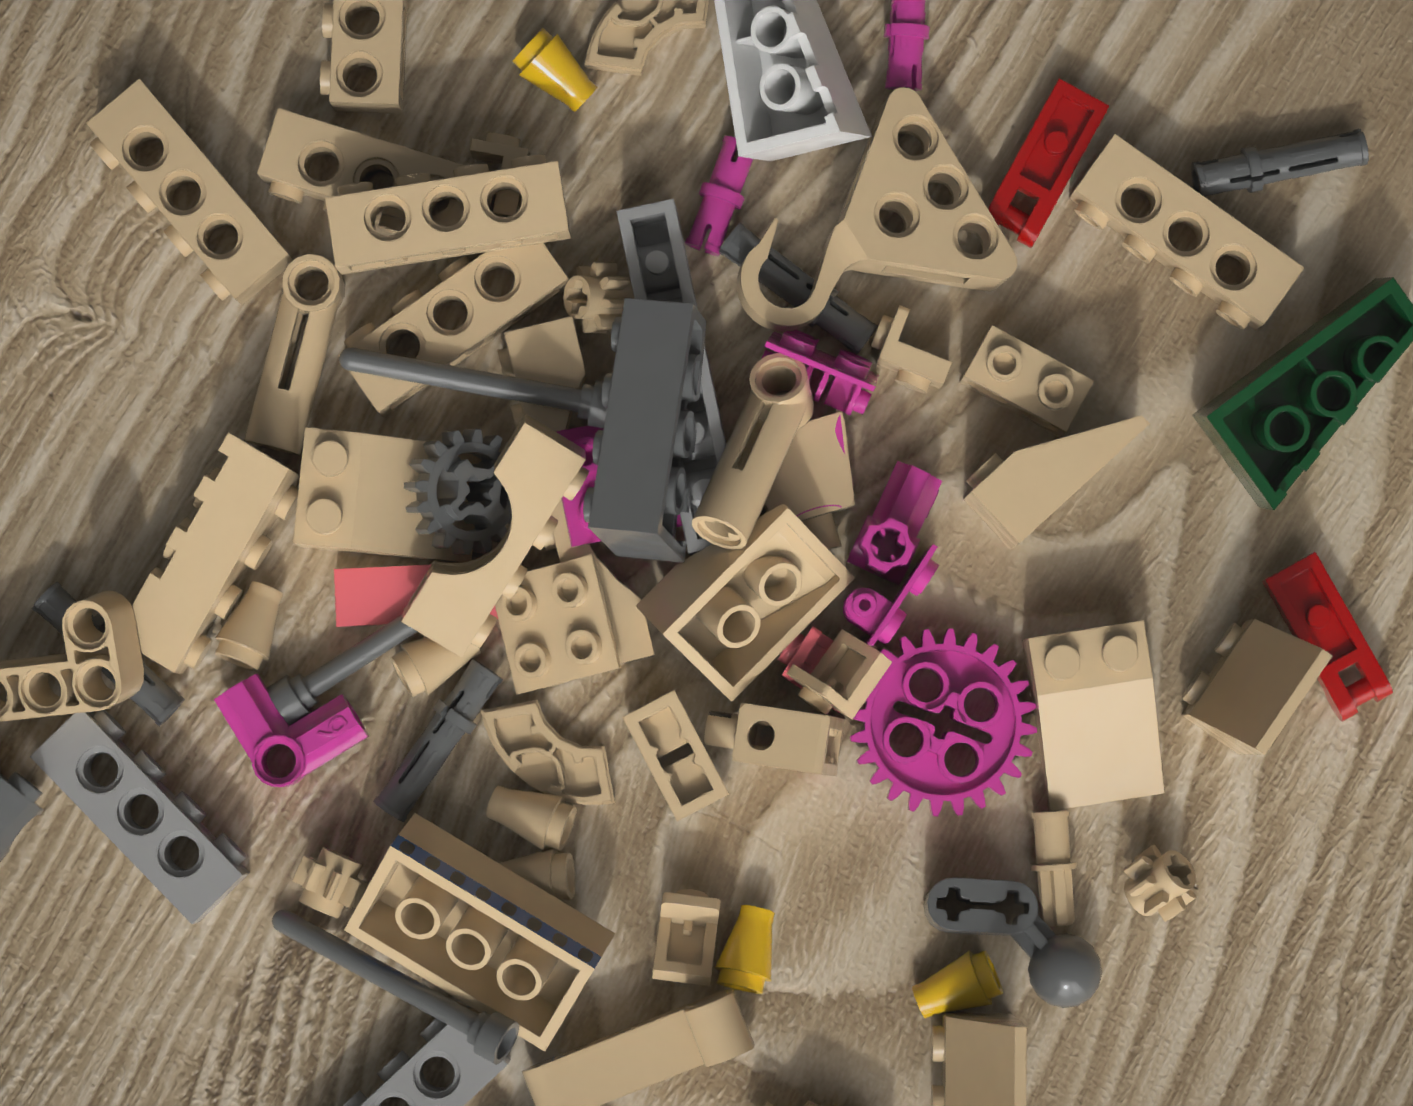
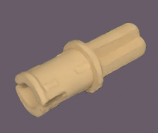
M1069 810L1033 812L1031 814L1034 822L1036 864L1031 865V871H1037L1040 917L1049 927L1068 926L1073 924L1075 920L1071 869L1077 868V862H1071Z

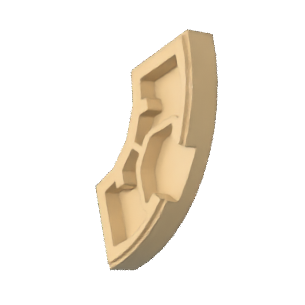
M710 0L615 1L599 22L591 38L586 54L585 68L642 76L649 54L664 38L683 29L706 28Z
M538 700L481 710L484 726L497 753L505 764L530 786L544 794L564 796V801L583 805L616 803L605 746H582L563 738L546 721Z

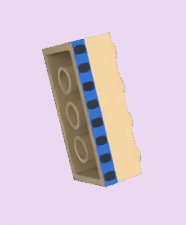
M416 813L413 814L390 845L344 931L478 1012L486 1011L492 1014L498 1011L518 1022V1036L543 1051H546L616 934Z

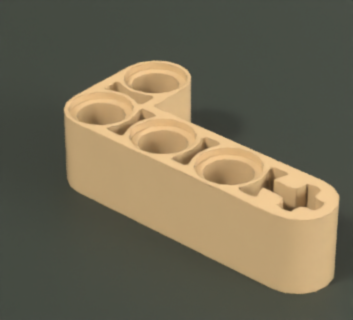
M103 591L73 603L66 610L62 619V630L66 648L65 654L0 661V682L7 691V702L0 698V722L101 711L134 696L143 684L144 668L135 615L130 602L123 595L115 591ZM93 609L103 616L105 633L98 631L92 622ZM102 667L108 669L113 674L115 679L114 691L104 684L101 677ZM49 673L59 681L61 696L54 694L48 684Z
M729 988L537 1063L521 1072L535 1106H600L701 1065L709 1067L730 1060L752 1050L755 1045L734 990Z

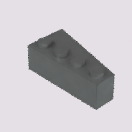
M625 298L622 317H616L612 325L611 346L612 350L616 352L613 373H607L603 381L602 403L603 407L607 408L604 430H598L594 437L593 461L595 465H598L595 486L589 487L585 494L583 514L585 522L588 523V528L616 556L685 562L686 541L675 540L677 515L681 512L689 513L691 489L686 488V473L684 468H682L683 457L688 458L691 452L695 453L697 431L695 430V417L692 411L687 410L688 401H697L700 398L707 322L693 303Z

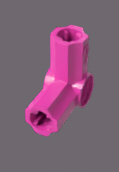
M897 461L873 515L866 517L846 562L899 586L919 545L920 538L917 537L936 500L942 481L917 467Z
M258 673L239 682L214 699L250 758L255 775L261 782L271 787H287L298 783L309 773L369 737L362 721L344 694L339 695L292 725H289L276 709L268 694L267 687ZM279 744L290 747L296 757L294 770L283 778L273 775L267 765V756L270 750Z

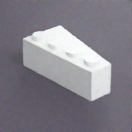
M714 0L738 157L775 161L872 137L817 0Z

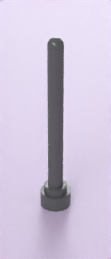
M346 348L339 357L341 366L348 371L578 412L577 418L588 420V426L604 429L607 408L603 407V381L596 380L595 385L583 384L582 389L358 348Z
M402 614L306 677L302 674H298L293 678L289 675L284 676L267 687L268 694L284 720L289 725H292L312 712L311 707L319 703L317 696L418 631L401 622Z
M282 909L273 915V927L280 933L466 1034L467 1042L474 1046L475 1054L497 1065L505 1059L512 1049L519 1033V1023L498 1011L492 1014L486 1011L477 1014L289 910Z

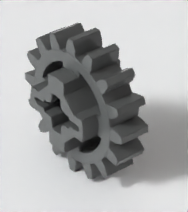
M464 429L462 435L459 430L442 432V443L440 441H426L423 444L425 453L429 457L428 459L411 460L409 465L419 475L417 481L404 482V489L415 492L417 500L411 502L405 508L407 513H421L423 519L415 529L418 534H431L435 532L432 541L434 548L448 549L451 546L452 553L456 555H470L472 549L475 553H488L492 550V541L500 542L507 532L505 526L511 522L512 509L505 488L494 474L495 462L501 454L499 452L502 441L500 436L490 435L483 438L481 429ZM468 453L480 458L482 461L478 464H471L468 459L461 460L458 455ZM455 520H464L466 524H473L475 529L465 531L455 527L452 523Z

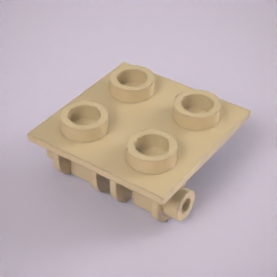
M594 554L528 571L512 598L508 599L501 595L495 604L516 694L548 688L621 668Z

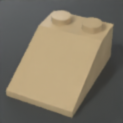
M1142 415L1015 451L1005 461L995 453L966 480L973 490L963 500L1009 549H1012L1030 535L1150 423Z
M305 427L293 544L305 548L458 563L469 562L473 558V549L470 555H456L452 553L451 546L448 549L434 548L432 541L435 532L431 534H418L415 530L418 523L423 519L421 513H407L405 507L417 499L415 492L404 489V482L417 481L419 475L409 464L412 459L429 458L423 447L426 441ZM462 453L458 455L461 460L468 459L471 464H478L482 461L472 454ZM455 520L452 523L455 527L465 531L475 529L473 524H466L464 520Z
M783 503L758 517L745 547L733 550L711 544L685 559L684 563H678L636 607L732 702L855 577Z
M1256 619L1246 620L1242 627L1233 623L1222 636L1214 650L1221 655L1209 675L1201 670L1183 694L1182 699L1189 703V705L1182 713V716L1239 755H1265L1332 655L1322 648Z
M1144 620L1022 640L1032 703H1036V709L1033 712L1049 811L1163 794L1164 783L1154 682Z
M942 1013V1026H932L931 1031L932 1061L942 1062V1085H931V1106H1026L1027 1027L1012 1013Z

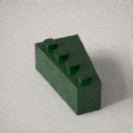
M1394 277L1375 278L1192 415L1258 507L1269 510L1277 508L1286 497L1288 489L1303 471L1306 472L1321 454L1320 450L1341 425L1344 426L1358 409L1357 405L1375 383H1379L1410 346L1413 342L1412 302Z

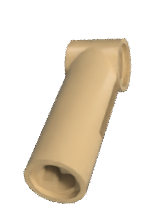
M306 254L295 258L287 266L283 274V293L244 441L254 445L294 455H300L305 427L308 426L337 310L345 297V284L342 275L328 259L314 254ZM319 272L327 275L329 280L325 295L314 301L301 298L299 289L302 279L310 273ZM306 315L308 319L288 391L285 388L303 318Z
M781 353L765 356L757 361L752 368L749 378L750 394L692 519V527L696 533L703 539L722 548L734 550L742 549L746 546L797 430L806 425L813 415L814 403L805 365ZM781 391H789L788 393L783 395H775L776 393Z

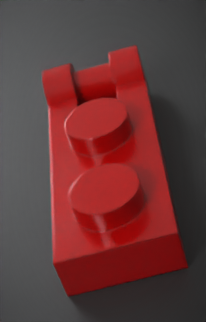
M1060 78L988 207L997 225H1001L1019 235L1016 241L1029 248L1033 247L1109 108V105ZM1017 190L1037 201L1030 215L1010 205Z
M1316 552L1307 555L1262 581L1291 634L1324 649L1332 655L1317 680L1323 688L1332 710L1340 721L1343 722L1358 714L1357 707L1372 698L1379 702L1393 694L1391 684ZM1355 663L1360 672L1361 679L1345 687L1338 672Z

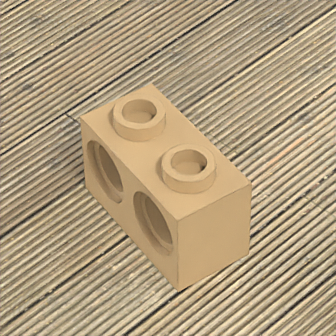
M333 0V4L324 3L322 15L323 38H332L331 61H321L320 93L321 95H329V102L335 112L403 114L408 0ZM371 10L379 15V23L376 29L366 35L353 33L349 29L352 17L359 11ZM362 66L374 69L377 72V79L372 88L365 92H355L347 87L348 76L354 69Z
M992 325L959 383L1060 438L1069 429L1094 380Z
M675 690L622 717L676 821L729 795Z

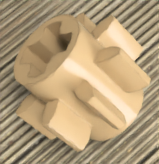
M593 262L592 266H578L576 268L577 275L569 279L564 289L565 309L572 318L583 319V333H606L608 329H612L614 319L622 317L625 298L635 299L630 278L616 277L617 263Z
M1152 845L1134 857V862L1124 868V872L1129 877L1124 884L1126 898L1130 905L1144 916H1151L1159 911L1161 918L1168 922L1184 911L1186 905L1196 898V895L1191 890L1196 883L1194 869L1187 858L1177 851L1170 850L1161 855L1159 849Z
M326 847L322 848L318 859L303 855L292 879L293 882L302 885V888H304L299 901L324 914L339 918L344 906L351 909L358 906L369 883L357 877L363 864Z

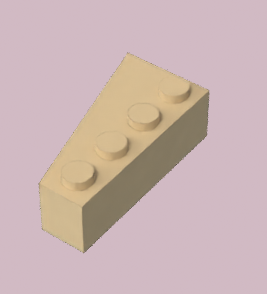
M229 432L218 450L228 456L222 469L216 467L210 475H204L193 495L196 497L193 507L198 509L197 514L193 520L186 517L175 527L163 552V557L169 560L164 570L155 567L150 572L132 605L141 653L178 674H183L187 666L195 670L202 662L213 642L206 635L218 616L225 620L231 614L243 592L236 585L247 567L256 570L271 548L273 540L266 537L278 517L284 521L287 520L297 505L299 488L296 486L299 483L300 476Z

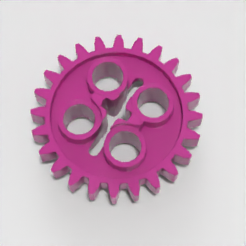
M948 628L943 636L942 644H935L931 632L927 629L922 631L921 647L915 648L911 641L904 636L899 639L902 652L900 657L897 658L885 649L880 651L892 663L866 699L865 709L859 710L853 718L856 721L864 722V730L849 736L850 741L866 743L868 750L856 760L857 764L875 762L878 768L869 780L871 785L888 779L892 784L886 798L893 801L903 791L909 793L908 810L912 812L918 808L923 798L929 800L931 815L938 817L942 809L943 801L950 802L957 816L963 815L964 798L970 797L974 804L982 809L986 807L983 790L986 788H990L1000 796L1006 794L1005 788L999 779L1003 773L1015 778L1021 777L1022 773L1012 763L1014 756H1032L1033 752L1019 743L1021 735L1037 733L1036 727L1022 723L1021 716L1036 709V703L1019 702L1017 694L1029 685L1028 680L1011 683L1007 676L1013 671L1016 662L1011 660L997 666L993 662L999 647L996 644L988 647L982 654L977 652V634L971 633L964 644L960 646L956 645L954 630ZM918 669H930L939 677L941 684L940 692L930 702H921L914 698L910 692V678ZM975 688L988 691L995 703L993 714L983 722H977L969 718L964 709L965 697ZM896 701H901L930 713H940L943 707L947 706L951 709V720L989 733L991 741L988 744H984L955 732H944L941 739L933 736L935 726L898 713L894 710L893 705ZM909 723L920 732L921 745L912 756H899L890 746V733L898 724ZM959 742L970 746L976 758L972 771L960 777L951 774L944 762L945 753L948 748Z

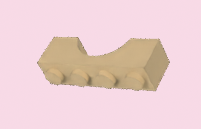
M525 414L494 465V474L505 488L512 509L511 522L505 536L494 549L476 560L464 563L434 561L404 608L401 622L461 658L470 644L480 648L497 621V618L491 615L490 612L501 595L511 599L522 583L528 569L520 564L531 546L533 545L541 550L552 535L558 519L551 516L561 498L564 496L572 501L586 480L589 470L582 466L586 460L585 449Z

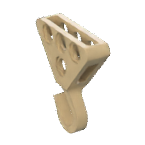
M905 87L895 89L879 108L870 132L872 137H869L837 225L827 237L811 293L804 304L795 308L775 306L764 297L759 287V271L768 258L778 224L777 218H774L759 244L748 253L739 268L737 293L743 309L756 323L775 331H792L808 325L825 308L830 294L842 273L849 270L988 292L998 289L1014 274L1017 268V257L920 96L914 90ZM910 134L915 136L922 145V155L912 156L905 153L898 144V135ZM937 182L945 185L951 193L952 204L940 205L934 202L928 193V183ZM882 210H892L899 214L904 222V232L892 233L886 230L880 222L879 212ZM968 231L976 235L981 243V254L972 255L965 252L959 245L958 232Z

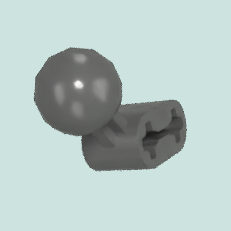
M948 878L935 884L927 893L924 901L925 916L929 923L937 930L947 933L1011 936L1030 957L1028 966L1030 984L1037 996L1049 1005L1061 1008L1079 1006L1089 1000L1099 988L1102 967L1100 957L1094 947L1080 936L1068 933L1056 935L1037 914V898L1033 891L1025 884L1006 880ZM948 890L956 891L958 901L972 905L991 906L1004 901L1007 893L1014 894L1015 904L1024 905V914L1016 916L1013 919L1012 925L1006 924L1005 914L995 912L996 910L968 909L956 914L955 921L947 920L946 911L937 909L936 901L945 898Z

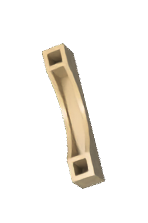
M572 316L504 332L508 347L497 349L503 375L582 389L583 384L587 380V374ZM525 402L511 405L516 428L525 414L553 431L565 430L570 427L573 411ZM561 499L551 516L558 519V523L544 545L546 551L557 549L560 563L594 554L589 544L571 547ZM594 554L620 664L654 657L655 653L646 617L636 607L641 598L620 583Z

